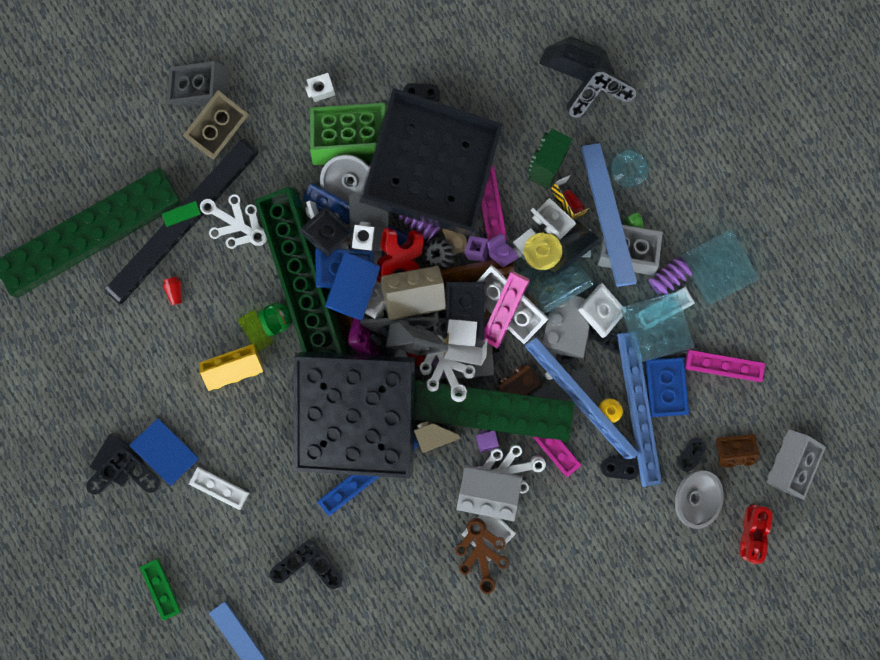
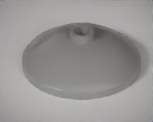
M338 155L329 160L323 167L320 175V186L349 202V194L362 193L369 165L354 155ZM349 177H353L354 182H351Z
M697 470L682 480L676 492L675 509L683 524L691 528L701 529L710 525L717 518L724 500L723 487L718 477L709 471Z

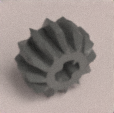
M436 238V241L431 240L430 246H424L427 253L423 255L428 257L425 263L430 264V267L439 266L440 270L450 268L449 263L455 262L452 259V256L456 255L455 252H452L454 246L449 245L450 241L446 239Z

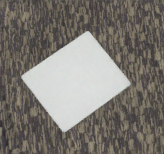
M449 319V344L475 346L477 322Z

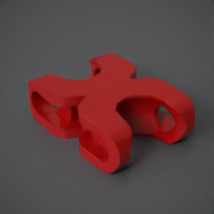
M385 228L383 230L380 248L386 255L380 257L377 261V265L381 266L376 278L379 283H381L382 276L391 275L396 269L401 268L402 272L419 269L418 264L413 259L419 257L422 252L423 234L421 231H411L406 242L403 245H398L396 231L392 228Z
M752 504L745 510L744 532L741 535L739 555L744 560L750 561L753 564H761L766 558L768 549L767 535L770 533L773 517L772 511L769 508Z

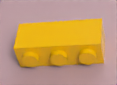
M254 344L199 362L200 374L208 391L219 389L224 385L236 383L241 379L256 376L263 372L262 361Z

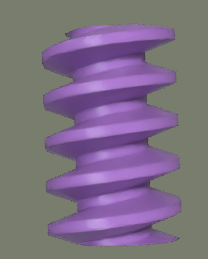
M402 215L399 216L400 220L406 218L405 225L411 223V230L417 228L416 231H421L423 233V240L429 238L428 242L440 229V227Z
M678 256V259L672 260V264L666 265V269L662 268L660 273H656L654 278L648 280L659 295L661 293L668 295L667 288L672 291L675 290L673 283L680 286L679 279L686 281L685 274L691 277L692 273L688 264Z

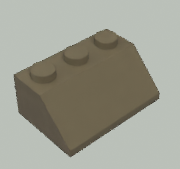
M218 90L183 136L203 154L214 160L249 114Z
M439 266L382 276L380 287L389 321L446 310L444 283Z
M428 421L417 425L418 429L414 430L422 453L460 439L458 434L435 424L429 425Z

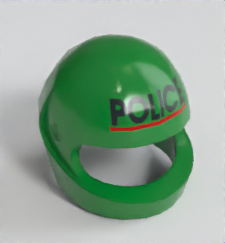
M282 303L269 304L258 312L260 322L268 337L286 331L292 324L289 308Z

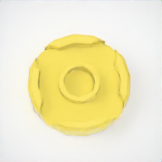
M537 233L526 241L524 257L532 268L547 270L559 263L562 257V245L553 234Z

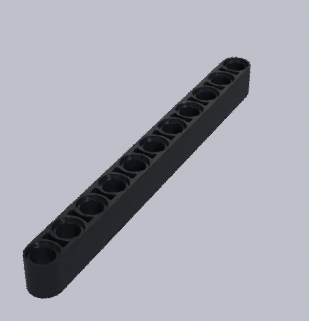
M240 140L182 203L181 206L196 201L200 215L168 227L164 223L105 289V293L119 305L125 302L204 215L200 210L201 202L205 199H210L215 203L256 158L259 151L247 140ZM210 203L204 205L205 210L211 207Z

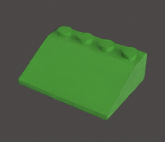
M385 103L310 108V152L313 165H325L332 158L344 154L357 156L365 162L371 161L385 112Z

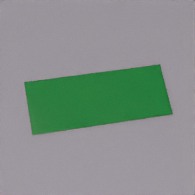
M196 201L162 213L166 227L200 215Z

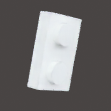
M550 198L537 211L534 208L530 210L534 214L532 217L534 221L539 225L543 223L546 226L544 230L548 234L555 235L558 239H561L576 224Z

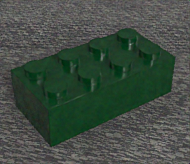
M551 128L549 133L545 132L540 141L539 149L535 150L527 171L530 174L528 180L549 189L573 139Z

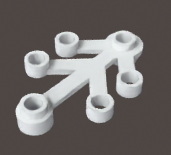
M231 195L228 199L229 204L232 205L235 218L218 209L214 201L210 199H205L201 202L200 210L204 214H213L230 224V226L222 228H211L209 230L211 238L217 239L221 235L237 231L247 234L236 239L229 237L226 240V246L230 249L249 242L255 246H261L267 241L264 229L259 227L257 208L252 204L247 205L245 208V213L249 215L252 228L244 224L238 195ZM232 197H237L238 202L236 204L231 203ZM206 203L211 204L209 211L204 209ZM252 206L254 208L253 214L248 213V207ZM214 229L218 230L219 233L216 237L211 235V231ZM255 233L261 234L260 240L254 238ZM230 239L235 241V245L232 247L228 245Z
M437 335L443 342L445 341L443 337ZM444 352L428 354L425 361L420 364V372L423 375L431 373V364L436 355L439 359L432 378L427 381L428 390L432 392L438 390L439 380L444 371L451 386V398L456 402L463 401L466 398L467 390L465 386L458 384L452 369L462 372L466 378L470 379L475 375V368L472 365H464L454 360L444 359ZM424 366L429 367L428 370H423L422 368ZM471 370L472 373L468 374L466 373V371ZM430 383H435L436 386H435V387H431L429 384H430ZM456 393H461L462 396H461V397H457V396H455V394H456Z
M513 444L498 468L491 469L495 461H499L503 457V453L499 448H493L485 464L478 466V468L514 474L528 470L541 472L545 469L546 463L542 456L535 455L530 459V462L510 466L514 458L522 453L520 445ZM514 448H519V452L513 453L512 450ZM498 451L500 452V455L498 457H494V452ZM537 462L542 463L539 468L535 467ZM522 480L521 485L525 484L526 488L524 490L520 489V493L524 494L529 490V486L526 481Z

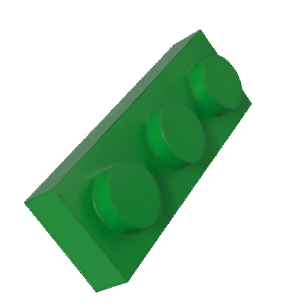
M159 558L139 567L162 621L181 613L182 610Z

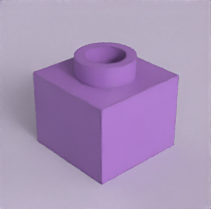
M470 236L464 252L467 259L479 262L486 261L489 254L487 245L489 240Z
M482 430L479 432V435H476L480 453L491 451L493 448H499L495 431Z

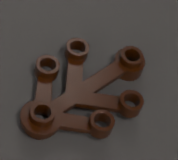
M473 518L467 524L468 534L462 543L456 546L455 551L459 556L465 555L468 551V545L474 538L476 547L467 560L461 563L459 571L463 575L469 574L471 566L478 558L482 574L479 588L484 594H490L494 591L496 583L490 577L487 557L496 562L501 569L508 567L509 558L500 556L484 545L483 537L493 543L494 547L498 550L505 547L506 541L503 537H496L486 530V523L482 519ZM478 524L480 530H475L473 526ZM501 540L503 542V545L498 546L496 544V541ZM458 547H464L465 552H460ZM500 560H506L507 564L501 565ZM462 566H468L469 570L463 571ZM489 581L491 587H486L484 583Z

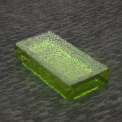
M254 310L237 319L251 344L255 345L257 352L274 343L271 337L267 336Z

